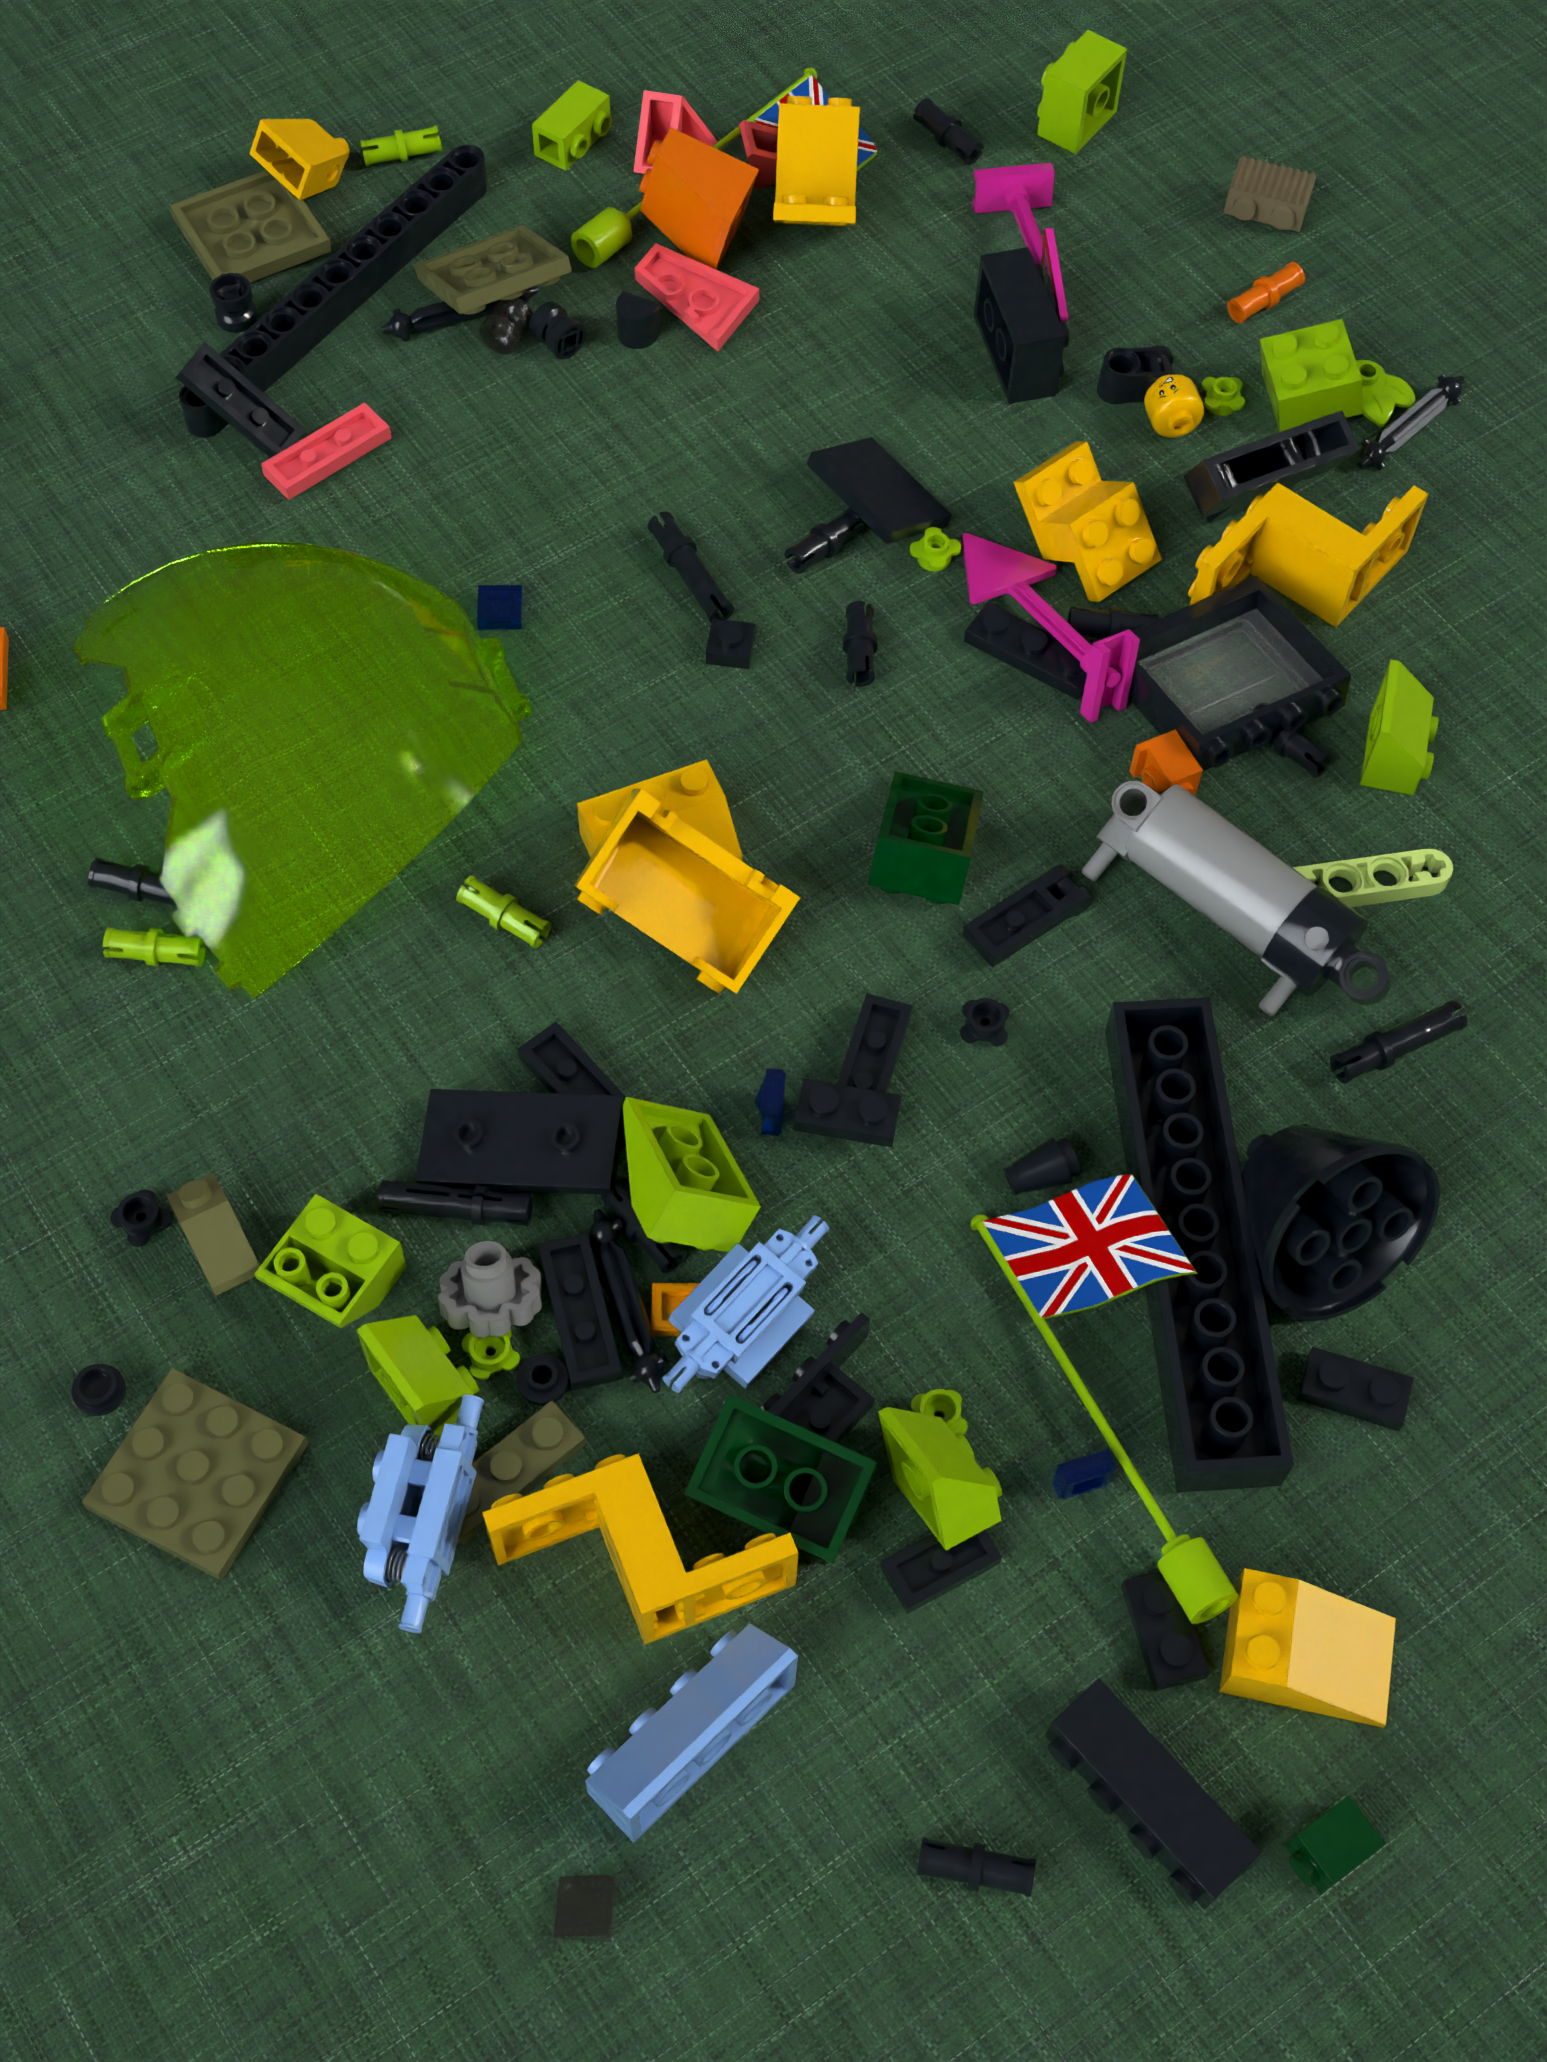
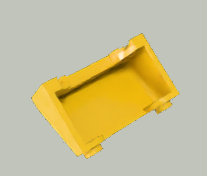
M633 789L574 886L582 891L577 900L600 915L605 908H608L699 969L701 972L696 979L716 993L721 994L726 987L737 994L801 897L783 885H777L770 879L764 878L765 875L745 864L679 819L678 815L672 811L662 810L664 807L660 805L661 802L644 790Z

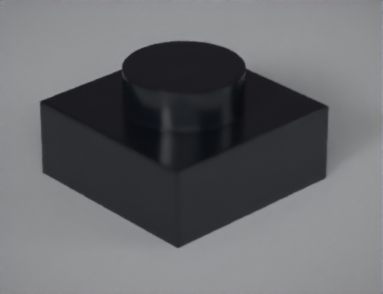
M712 618L706 648V664L749 669L756 624Z

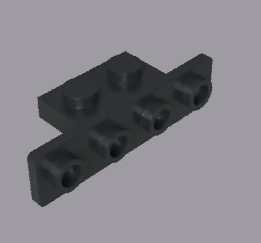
M861 1312L852 1323H849L847 1320L841 1322L827 1340L826 1344L829 1347L817 1359L813 1356L808 1357L794 1373L792 1381L795 1383L782 1396L778 1393L773 1394L763 1404L761 1409L839 1444L874 1406L875 1398L839 1369L868 1337L870 1318Z

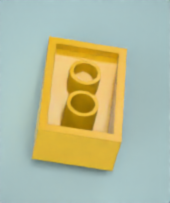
M1244 1568L1233 1585L1239 1597L1230 1606L1219 1692L1384 1728L1387 1720L1396 1618L1299 1579Z

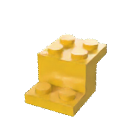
M1076 441L1013 482L1043 560L1074 562L1089 601H1102L1162 560L1134 482L1102 481L1087 441Z

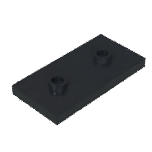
M430 1089L415 1182L417 1184L461 1189H475L476 1185L488 1186L489 1190L613 1195L624 1120L622 1108L624 1098L621 1095Z

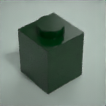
M1348 1795L1296 1834L1285 1847L1291 1854L1289 1863L1296 1875L1307 1886L1311 1887L1314 1885L1322 1895L1372 1857L1386 1843Z

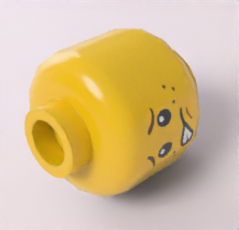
M1165 375L1160 377L1151 385L1144 397L1145 410L1152 427L1159 435L1167 438H1177L1190 433L1199 425L1204 415V406L1198 390L1192 380L1184 375Z

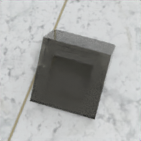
M616 1875L559 1877L554 1938L612 1942L617 1887Z

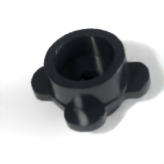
M990 998L969 1000L963 1005L962 1013L966 1019L965 1025L960 1030V1036L965 1042L986 1041L990 1042L993 1046H1001L1007 1041L1008 1033L1005 1031L1004 1026L1005 1021L1009 1018L1010 1011L1006 1005ZM988 1021L989 1025L983 1026L980 1022Z
M140 1190L125 1197L119 1204V1207L112 1211L110 1217L113 1226L122 1228L128 1235L127 1240L129 1244L134 1247L146 1245L152 1234L159 1229L168 1228L172 1223L171 1212L168 1209H161L154 1193L150 1190ZM145 1215L146 1219L144 1221H137L138 1216Z

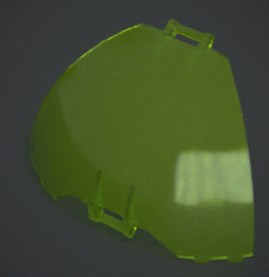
M252 542L216 547L173 560L135 579L100 605L83 623L86 625V628L75 640L73 651L79 654V664L83 666L94 663L123 669L129 694L106 713L101 722L106 736L114 741L127 777L124 780V784L129 797L136 800L154 797L165 785L172 796L164 844L163 873L158 877L178 906L171 916L186 938L198 934L220 961L214 972L230 990L242 986L254 999L292 969L362 908L461 812L522 742L523 738L517 721L527 718L532 712L526 695L520 694L504 660L505 649L501 641L495 637L484 640L478 637L466 612L457 601L431 584L390 564L347 550L306 543ZM149 721L159 749L142 763L132 735Z

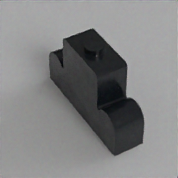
M1341 410L1204 459L1183 477L1201 517H1206L1208 523L1211 524L1248 510L1251 502L1257 495L1262 494L1265 496L1277 482L1290 489L1303 479L1316 477L1336 467L1360 450Z

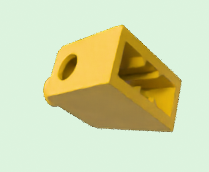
M261 119L249 154L297 199L302 200L337 185L345 162L349 158L350 149L345 139L341 137L333 138L311 119Z

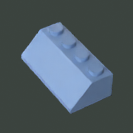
M750 1623L739 1634L734 1630L729 1631L712 1648L710 1654L714 1658L699 1672L694 1668L689 1669L675 1682L670 1689L673 1697L660 1710L657 1711L654 1707H650L643 1712L629 1729L632 1736L617 1751L610 1746L590 1764L587 1771L591 1776L585 1780L588 1794L633 1843L795 1686L798 1655L790 1647Z

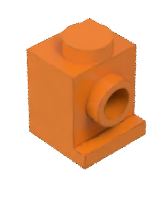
M1175 729L1137 744L1129 772L1133 778L1141 775L1142 782L1159 795L1177 784L1196 796L1203 770Z

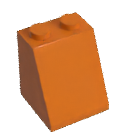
M670 127L663 142L656 139L649 153L647 163L652 165V169L648 168L639 187V191L644 193L640 211L688 258L717 270L741 224L759 169Z

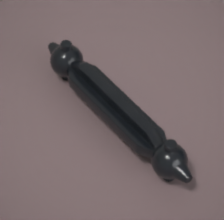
M533 286L525 289L521 296L512 300L499 299L486 304L484 310L469 315L459 314L444 301L417 308L411 315L402 313L400 309L393 310L390 322L383 325L381 330L384 334H393L406 342L410 340V334L413 330L427 332L504 311L510 304L514 307H519L520 311H524L527 309L526 304L530 298L538 293V288Z
M1442 373L1437 377L1439 380L1437 389H1430L1380 431L1375 441L1370 442L1368 438L1361 441L1360 443L1363 447L1357 463L1358 467H1376L1378 471L1384 468L1386 465L1383 461L1386 454H1392L1442 412L1446 408L1447 402L1452 401L1456 405L1462 401L1459 396L1462 392L1464 377H1446Z
M597 1209L594 1211L589 1241L591 1247L594 1245L600 1247L598 1262L627 1351L636 1358L633 1367L634 1371L630 1373V1378L633 1382L639 1380L645 1383L653 1393L660 1392L661 1378L665 1370L664 1365L668 1363V1359L664 1354L660 1356L654 1354L655 1336L626 1249L617 1242L620 1229L623 1228V1223L620 1219L613 1221L607 1218L601 1209Z

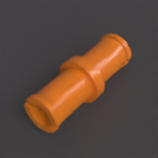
M1292 261L1269 277L1261 276L1256 279L1250 289L1227 302L1229 315L1236 323L1240 324L1264 308H1273L1280 302L1281 297L1305 283L1303 269L1299 264Z

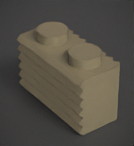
M1244 155L1238 161L1223 213L1235 216L1239 220H1252L1272 225L1279 230L1288 229L1300 232L1311 199L1316 175L1314 172L1308 174L1306 170L1301 172L1299 169L1293 170L1291 167L1285 168L1283 165L1278 167L1276 163L1270 165L1268 161L1263 163L1260 159L1255 161L1252 157L1247 159Z

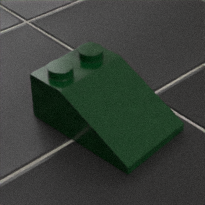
M895 771L877 838L868 885L879 887L887 893H906L924 897L936 904L950 903L959 905L971 859L984 791Z
M729 1394L685 1489L684 1495L763 1532L774 1533L776 1538L791 1533L796 1547L833 1564L878 1462Z

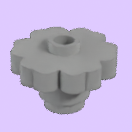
M483 1241L472 1245L466 1251L464 1259L452 1263L448 1271L439 1279L441 1293L438 1296L441 1316L448 1321L449 1326L453 1329L459 1330L470 1327V1332L475 1337L503 1336L508 1333L511 1324L516 1326L529 1324L542 1307L540 1271L533 1266L528 1258L512 1259L505 1248L497 1242Z

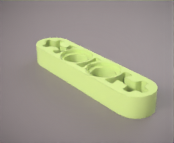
M1419 849L1292 868L1311 882L1315 883L1317 881L1318 886L1324 887L1349 907H1357L1439 894L1446 888L1453 872V863L1442 851ZM1423 867H1428V870H1429V871H1421V870H1422ZM1377 871L1390 872L1397 879V884L1393 886L1381 885L1375 880L1373 873ZM1430 873H1438L1437 877H1432ZM1334 877L1345 878L1351 883L1353 890L1347 893L1338 892L1330 886L1329 879Z

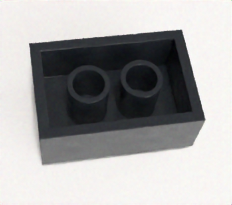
M1028 247L981 255L973 316L1008 403L1013 404L1056 396L1058 380L1064 374L1062 356L1064 348L1069 345V333L1065 322H1060L1058 319L1053 293H1047L1044 286L1041 265L1034 262Z

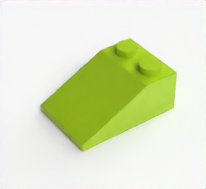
M626 1097L622 1108L631 1206L647 1238L659 1243L673 1242L694 1246L703 1251L717 1250L729 1253L737 1243H740L761 1206L711 1116L705 1113Z

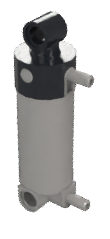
M1139 781L1122 783L1115 790L1111 803L1114 814L1096 836L1102 842V845L1082 869V874L1091 881H1097L1118 854L1129 863L1133 861L1262 958L1263 964L1281 976L1259 1003V1008L1269 1016L1276 1014L1295 988L1307 996H1312L1329 979L1341 987L1352 1001L1360 1005H1372L1386 997L1391 986V977L1385 962L1378 955L1366 952L1357 946L1368 925L1366 918L1324 887L1315 885L1181 785L1175 784L1161 795ZM1146 806L1141 814L1133 816L1138 808ZM1363 967H1371L1379 973L1376 985L1367 990H1359L1352 985L1354 973Z

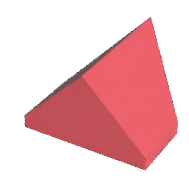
M644 90L633 172L645 174L648 168L652 169V165L647 163L651 148L656 139L663 142L670 127L711 147L718 142L683 96Z
M743 120L739 127L749 165L759 169L755 180L756 188L760 189L776 184L778 129Z

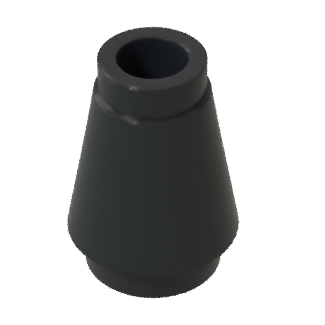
M1052 1137L1013 1162L1012 1165L1003 1168L1014 1196L1023 1192L1028 1193L1072 1183V1177L1081 1174L1077 1156L1066 1137L1057 1141Z

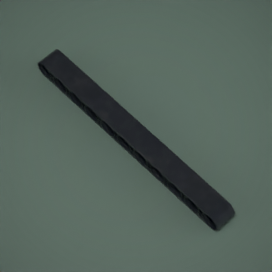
M461 145L450 151L219 355L264 393L484 196L488 185L483 151L474 145ZM185 385L181 388L179 400L187 429L192 435L200 438L211 437L229 424Z

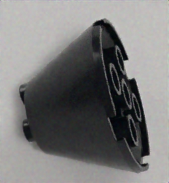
M1302 1124L1284 1128L1271 1136L1268 1134L1259 1135L1252 1140L1247 1148L1249 1159L1241 1174L1250 1229L1262 1280L1270 1299L1291 1317L1307 1321L1326 1320L1359 1308L1387 1288L1381 1281L1401 1261H1404L1408 1266L1411 1264L1430 1234L1439 1206V1181L1435 1170L1426 1162L1422 1155L1410 1147Z

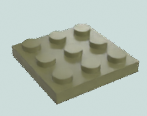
M267 170L170 205L174 221L212 280L222 274L238 273L245 276L251 283L332 252L330 239L303 199H297Z
M520 225L414 265L418 280L459 314L467 315L484 310L486 304L493 301L515 299L523 294V290L530 287L552 285L560 280V276L572 272L568 255L525 225Z
M172 1368L82 1503L87 1510L222 1581L309 1443L304 1435Z

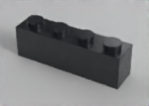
M1100 1678L1051 1722L1045 1737L1051 1742L1048 1744V1749L1052 1756L1067 1771L1071 1772L1074 1768L1090 1785L1087 1791L1096 1805L1106 1814L1111 1815L1115 1812L1130 1828L1127 1835L1133 1845L1148 1859H1152L1155 1856L1171 1873L1168 1877L1171 1886L1186 1902L1193 1904L1196 1901L1205 1910L1262 1853Z

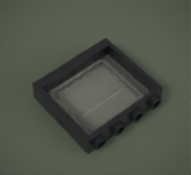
M1257 576L1132 631L1140 639L1128 698L1160 735L1176 729L1203 771L1212 767H1220L1229 759L1246 751L1261 748L1268 741L1276 738L1284 729L1289 733L1297 729L1299 730L1305 724L1324 715H1332L1345 706L1351 674ZM1257 705H1264L1263 708L1254 710Z

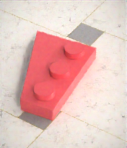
M657 243L654 244L635 267V280L716 351L721 349L759 302V288Z

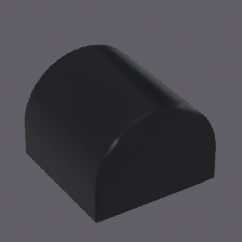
M622 291L616 301L617 336L619 341L632 349H643L651 346L660 335V304Z

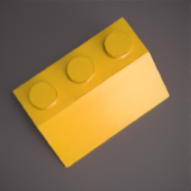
M707 759L577 803L580 836L590 857L598 847L633 789H642L661 802L660 805L664 807L662 810L672 811L678 815L679 819L742 861V853L725 794Z

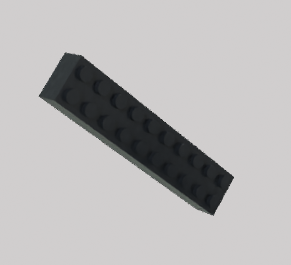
M1210 997L1113 1002L1105 1035L1127 1175L1132 1174L1198 1273L1168 1278L1145 1286L1176 1491L1178 1493L1281 1486L1292 1469L1294 1462L1257 1257L1248 1218L1245 1190Z

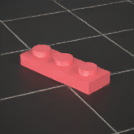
M364 402L261 463L263 474L290 500L392 438L390 426Z

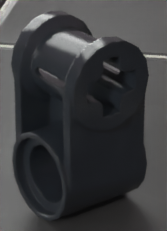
M1159 345L1146 348L1118 347L1109 350L1104 356L1097 383L1099 397L1110 404L1144 402L1147 390L1157 379L1165 375H1177L1172 370L1173 354L1171 350Z

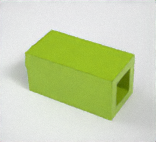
M579 80L574 83L532 124L534 155L566 171L577 159H581L600 137L605 136L612 124L610 95Z

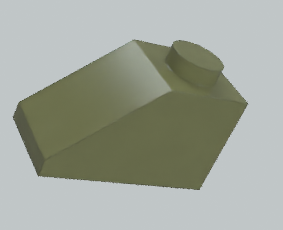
M214 1173L199 1180L190 1181L180 1189L166 1195L215 1296L255 1277L254 1274L260 1265Z

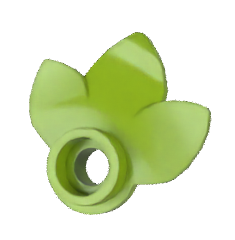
M1356 361L1362 378L1363 415L1374 424L1383 427L1391 417L1394 406L1409 408L1415 403L1414 392L1403 379L1386 374L1384 369L1373 361Z

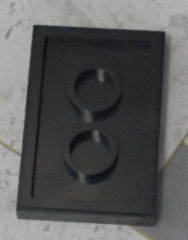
M872 437L814 451L809 456L807 465L886 544L925 533V530L930 527L943 528L948 525L952 514Z

